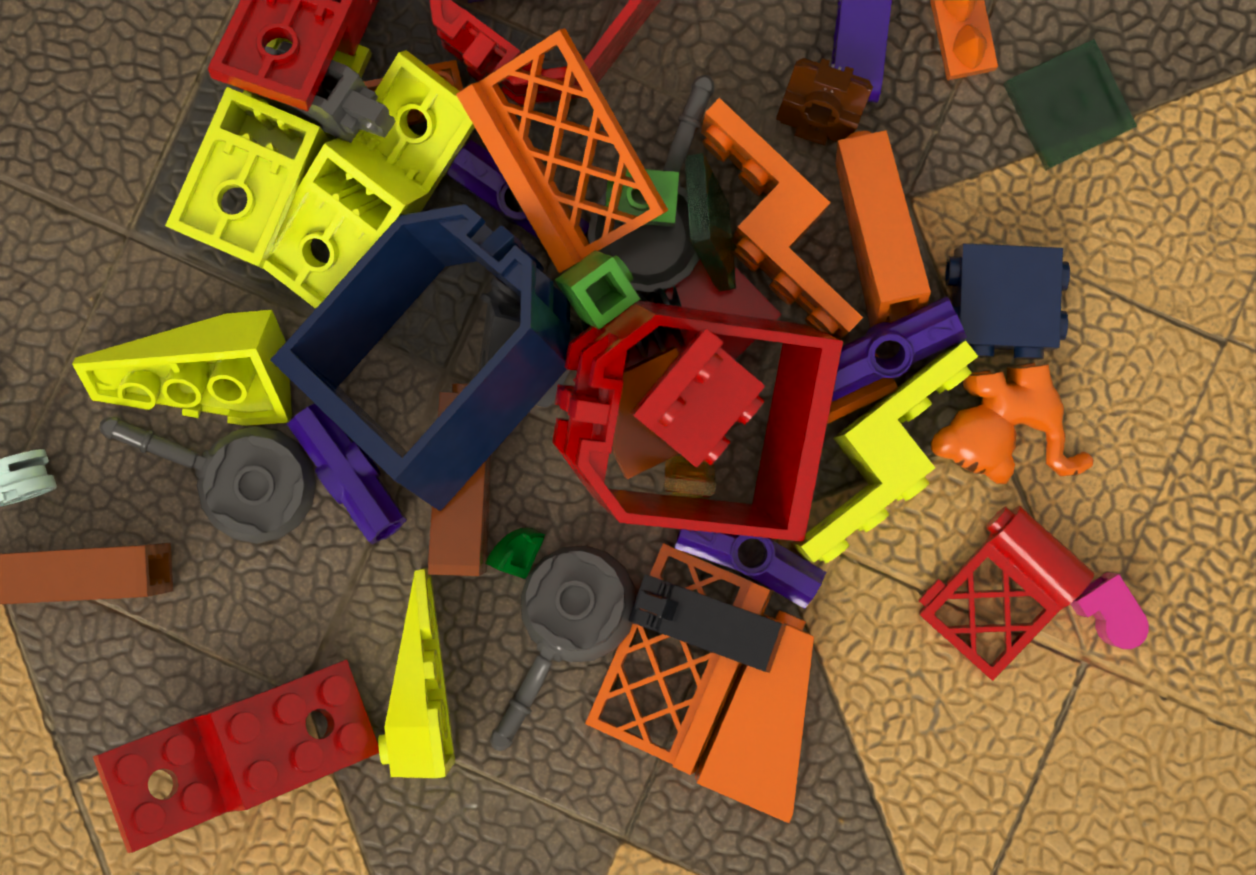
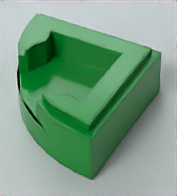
M528 527L516 529L497 543L485 564L499 571L526 579L545 538V534Z

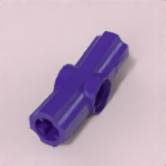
M315 403L296 414L287 423V426L317 466L315 472L324 487L339 504L343 503L351 515L350 517L368 542L375 544L389 538L400 530L403 523L407 521V518L378 478L381 476V473L371 457L352 441Z
M680 529L674 549L740 571L803 609H806L814 598L827 573L770 538ZM753 538L759 540L763 545L764 557L760 563L750 567L740 562L738 548L742 542Z

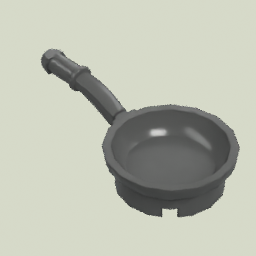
M708 75L698 76L691 85L692 90L682 115L678 117L680 123L663 171H674L680 174L695 133L702 126L701 119L709 98L714 93V82ZM679 181L675 227L643 225L602 248L599 252L612 257L617 255L625 263L634 280L630 284L635 291L651 293L659 287L663 290L672 288L674 284L676 285L691 274L703 254L706 228L702 210L689 191L681 187V182ZM607 191L603 193L597 204L606 206ZM591 212L588 229L589 243L602 237L606 216ZM615 222L613 230L622 226L625 223Z
M107 417L100 422L99 428L101 433L110 440L115 439L140 449L142 453L150 452L191 469L193 467L196 468L195 476L198 478L196 486L201 509L215 528L234 540L258 544L280 539L298 527L312 507L316 488L312 462L298 442L279 430L259 426L234 430L215 442L210 450H205L202 456L192 450L155 435L153 430L146 431L123 422L118 417Z
M587 545L563 547L543 557L528 574L520 596L521 618L531 640L537 644L536 649L541 653L540 656L537 655L515 698L510 699V706L498 727L491 733L490 743L495 750L503 751L513 744L512 740L527 714L532 712L530 707L547 677L553 660L559 663L562 660L570 663L594 661L614 651L630 633L633 623L628 620L636 600V589L626 568L608 552Z

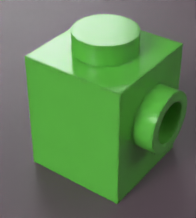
M627 169L625 176L632 177ZM645 169L668 211L644 225L675 227L679 172ZM609 180L607 181L606 207H609L614 184L613 181ZM623 185L618 206L619 211L639 216L650 209L640 190ZM615 219L616 223H625Z
M595 250L555 279V282L580 319L597 329H601L640 300V297L630 284L634 280L631 272L617 255L612 257Z

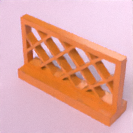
M565 28L556 31L481 81L469 85L456 94L559 273L580 262L593 251L601 250L668 211ZM558 46L568 63L564 82L541 75L545 53ZM532 62L531 72L522 70L523 67ZM509 76L528 80L524 107L509 103L498 83ZM575 77L581 87L574 85ZM539 84L562 91L557 117L534 111ZM572 94L587 98L593 107L594 112L590 127L567 121ZM516 115L522 116L521 122L518 120ZM531 120L555 126L549 152L535 148L529 139ZM601 123L606 132L600 131ZM564 129L588 136L583 162L559 155ZM598 140L614 144L620 157L616 173L592 165ZM542 160L547 161V166H546V167H545V165H544V163H543ZM557 164L580 171L575 196L562 193L557 188L554 182ZM627 169L632 177L625 176ZM590 175L614 182L609 207L585 200ZM623 185L640 190L650 209L639 216L619 211L618 206ZM568 205L573 206L572 212H571L570 208L568 207ZM582 209L606 216L602 237L592 243L588 242L579 226ZM615 219L625 222V224L613 230Z
M662 544L649 574L650 576L664 580L662 574L669 558L672 557L686 563L689 567L695 584L685 587L686 589L691 591L697 590L698 593L707 596L704 586L719 580H725L740 587L733 606L761 616L764 615L774 592L773 590L686 552L674 549V547L668 544ZM697 569L709 573L713 577L701 581ZM633 623L630 633L617 648L585 724L673 764L672 767L691 775L698 769L742 663L713 652L694 659L689 644L680 640L688 662L662 672L652 644L670 638V636L661 634L650 639L645 627ZM639 630L643 642L632 646ZM646 648L656 675L630 684L623 666L629 653ZM709 660L701 677L697 664ZM690 667L697 684V689L692 699L675 705L665 677ZM619 676L623 688L612 691ZM658 680L668 708L643 717L633 689ZM626 693L636 720L618 727L601 719L608 699ZM689 705L686 715L681 722L677 710ZM668 713L671 714L678 733L670 750L652 742L645 722ZM638 725L642 737L627 731V729Z

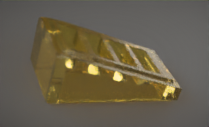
M674 456L665 461L661 490L664 494L708 499L715 494L716 476L714 463L710 466L703 460L696 468L683 456Z

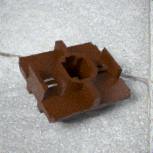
M802 58L795 63L776 120L795 127L794 136L824 146L827 139L836 142L845 139L848 135L854 133L859 125L861 115L873 89L872 84L868 79L853 75V68L846 66L844 71H841L842 67L835 69L833 64L830 67L829 60L822 58L821 62L818 63Z

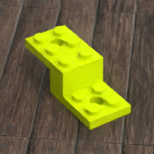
M276 38L271 40L266 47L277 49L282 41L291 44L292 42L285 38ZM358 45L354 56L336 51L332 60L348 66L362 78L372 53L370 49ZM226 87L165 226L263 269L298 186L324 143L334 140L335 136L324 132L320 126L269 105L265 99L257 97L255 94H251L246 90L241 93ZM232 188H242L247 194L246 207L238 214L231 215L225 213L222 208L224 194Z
M407 50L398 52L375 90L378 96L376 101L388 108L389 115L393 116L396 122L385 138L359 130L351 143L340 138L324 143L296 190L293 201L263 268L316 309L400 215L421 212L475 128L456 95L460 91ZM411 109H417L424 114L427 120V129L424 135H417L409 128L407 115ZM314 238L322 240L327 245L330 252V258L327 263L320 262L313 256L311 242Z
M967 341L946 349L901 384L895 392L887 395L833 437L867 481L868 485L807 531L804 542L795 541L792 543L805 560L813 563L819 560L820 562L824 561L825 564L832 561L850 546L845 540L846 537L855 530L870 531L890 515L885 507L895 499L897 501L901 499L908 501L930 484L925 476L933 471L935 467L902 426V423L906 420L910 422L932 405L931 401L927 398L932 392L936 390L940 394L945 390L949 391L972 374L967 365L975 360L978 355Z

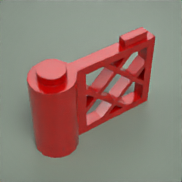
M1005 506L997 512L986 526L990 535L981 547L946 584L938 578L918 599L924 605L919 611V615L992 681L1061 609L1067 607L1082 594L1094 577V572L1021 506L1014 508L1012 511ZM988 557L1002 569V590L974 591L973 572ZM1009 577L1023 589H1009ZM967 579V591H956ZM1032 596L1044 607L1031 623L1011 624L1010 597ZM1003 597L1004 624L975 625L974 598ZM948 599H968L969 625L947 626L934 613ZM1011 631H1022L1012 642ZM1004 632L1005 650L990 665L977 653L976 633ZM957 633H969L970 646Z

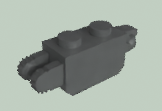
M282 41L277 49L267 46L265 51L272 55L284 54L289 51L292 44ZM334 60L331 61L308 112L255 94L257 97L265 99L269 105L320 126L324 132L350 143L359 130L385 138L396 122L394 117L389 115L388 108L376 101L378 96L374 91L367 88L359 74L348 66Z

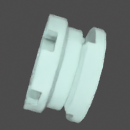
M45 449L27 451L0 459V507L22 502L57 488L54 476L48 475L45 465L49 462Z

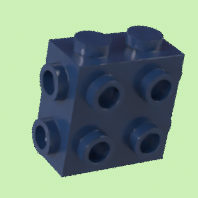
M965 243L956 248L954 256H948L946 261L945 283L946 286H953L952 306L967 338L950 347L967 341L978 355L977 358L994 357V350L998 349L1014 350L1013 358L1022 360L1044 359V352L1060 348V340H1065L1068 331V314L1066 311H1061L1062 291L1068 289L1070 280V266L1068 261H1063V248Z

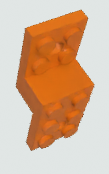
M718 98L704 115L701 133L706 138L702 141L703 145L721 162L728 158L742 171L738 175L739 179L754 194L759 196L764 192L767 195L737 227L732 238V242L737 246L733 253L751 271L755 272L758 268L763 270L773 280L769 287L782 301L788 305H791L794 301L798 303L809 314L805 321L810 327L841 339L863 317L791 250L820 219L831 202L727 104Z

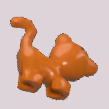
M1025 363L1008 366V382H1006L1003 372L991 373L990 370L972 372L970 376L963 380L964 389L971 396L982 397L981 404L977 407L958 411L950 425L941 428L931 441V450L935 455L952 459L958 466L975 474H985L996 484H1007L1014 473L1015 463L1012 453L1016 448L1017 434L1014 426L1017 424H1024L1045 432L1047 440L1046 464L1059 476H1077L1091 468L1094 461L1092 456L1086 452H1081L1069 458H1066L1063 454L1065 444V432L1062 424L1064 406L1059 393L1053 385L1049 364L1036 366L1035 363Z

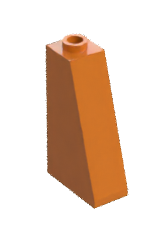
M887 130L875 133L870 131L854 132L845 139L838 140L835 164L871 328L875 324L882 322L892 323L927 306L931 290Z
M779 610L776 618L767 614L763 615V617L786 624L771 671L768 673L742 664L696 771L695 779L696 783L790 823L794 811L814 636L803 630L806 621Z

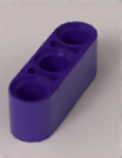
M838 0L831 66L833 64L835 69L842 67L841 71H844L846 66L853 68V75L868 79L873 89L867 102L878 103L883 82L892 0Z

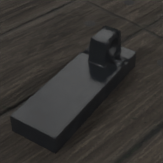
M646 574L628 620L768 673L771 671L786 628V624Z

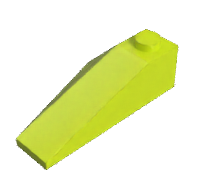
M272 310L226 313L75 357L72 363L93 401L146 410L152 409L155 404L182 408V416L199 418L201 412L227 416V423L242 426L288 423L292 417L290 379L270 360L286 343Z
M421 568L414 572L384 726L385 734L378 737L380 760L382 765L389 764L391 777H446L455 763L431 575H428V568Z

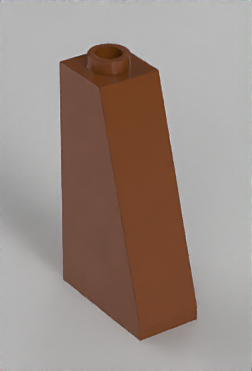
M452 384V393L439 392L438 417L468 384ZM491 455L441 511L432 506L428 575L480 576L487 572V564L485 562L488 558Z
M171 543L0 553V604L138 598L173 592Z

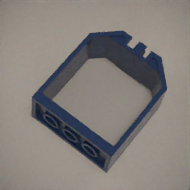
M466 204L400 215L270 360L393 480L441 511L567 370L565 363L570 342V302L562 292L553 286V281L543 273L544 267L525 250L522 242L502 225L493 232L485 225V220ZM478 261L521 298L520 327L407 452L356 404L339 385L446 266Z

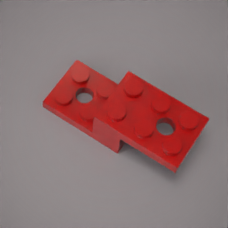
M240 0L208 66L212 79L308 112L335 52L339 51L354 56L379 0ZM276 38H285L292 42V47L289 51L280 55L269 54L265 51V47L271 40Z
M707 328L698 331L630 412L696 468L703 460L711 466L731 442L724 436L737 421L745 425L765 402L759 396L765 385L720 347L724 342Z
M343 660L251 697L230 702L93 756L127 853H133L224 813L248 810L379 753V747L347 660ZM313 710L322 713L327 720V731L320 739L312 737L306 729V719ZM157 770L167 772L173 781L171 793L162 800L152 796L148 788L149 778Z

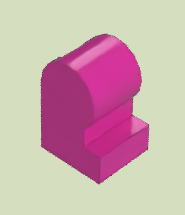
M1106 572L1095 579L1070 604L1077 615L1087 618L1091 615L1095 617L1097 634L1109 645L1121 649H1133L1140 646L1146 640L1149 633V623L1146 615L1121 576L1117 573Z

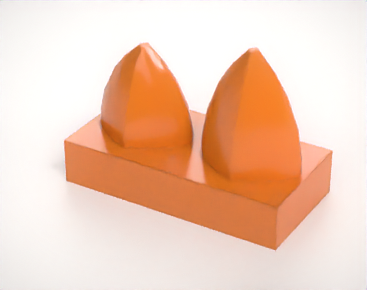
M930 0L947 81L995 71L998 63L985 1Z

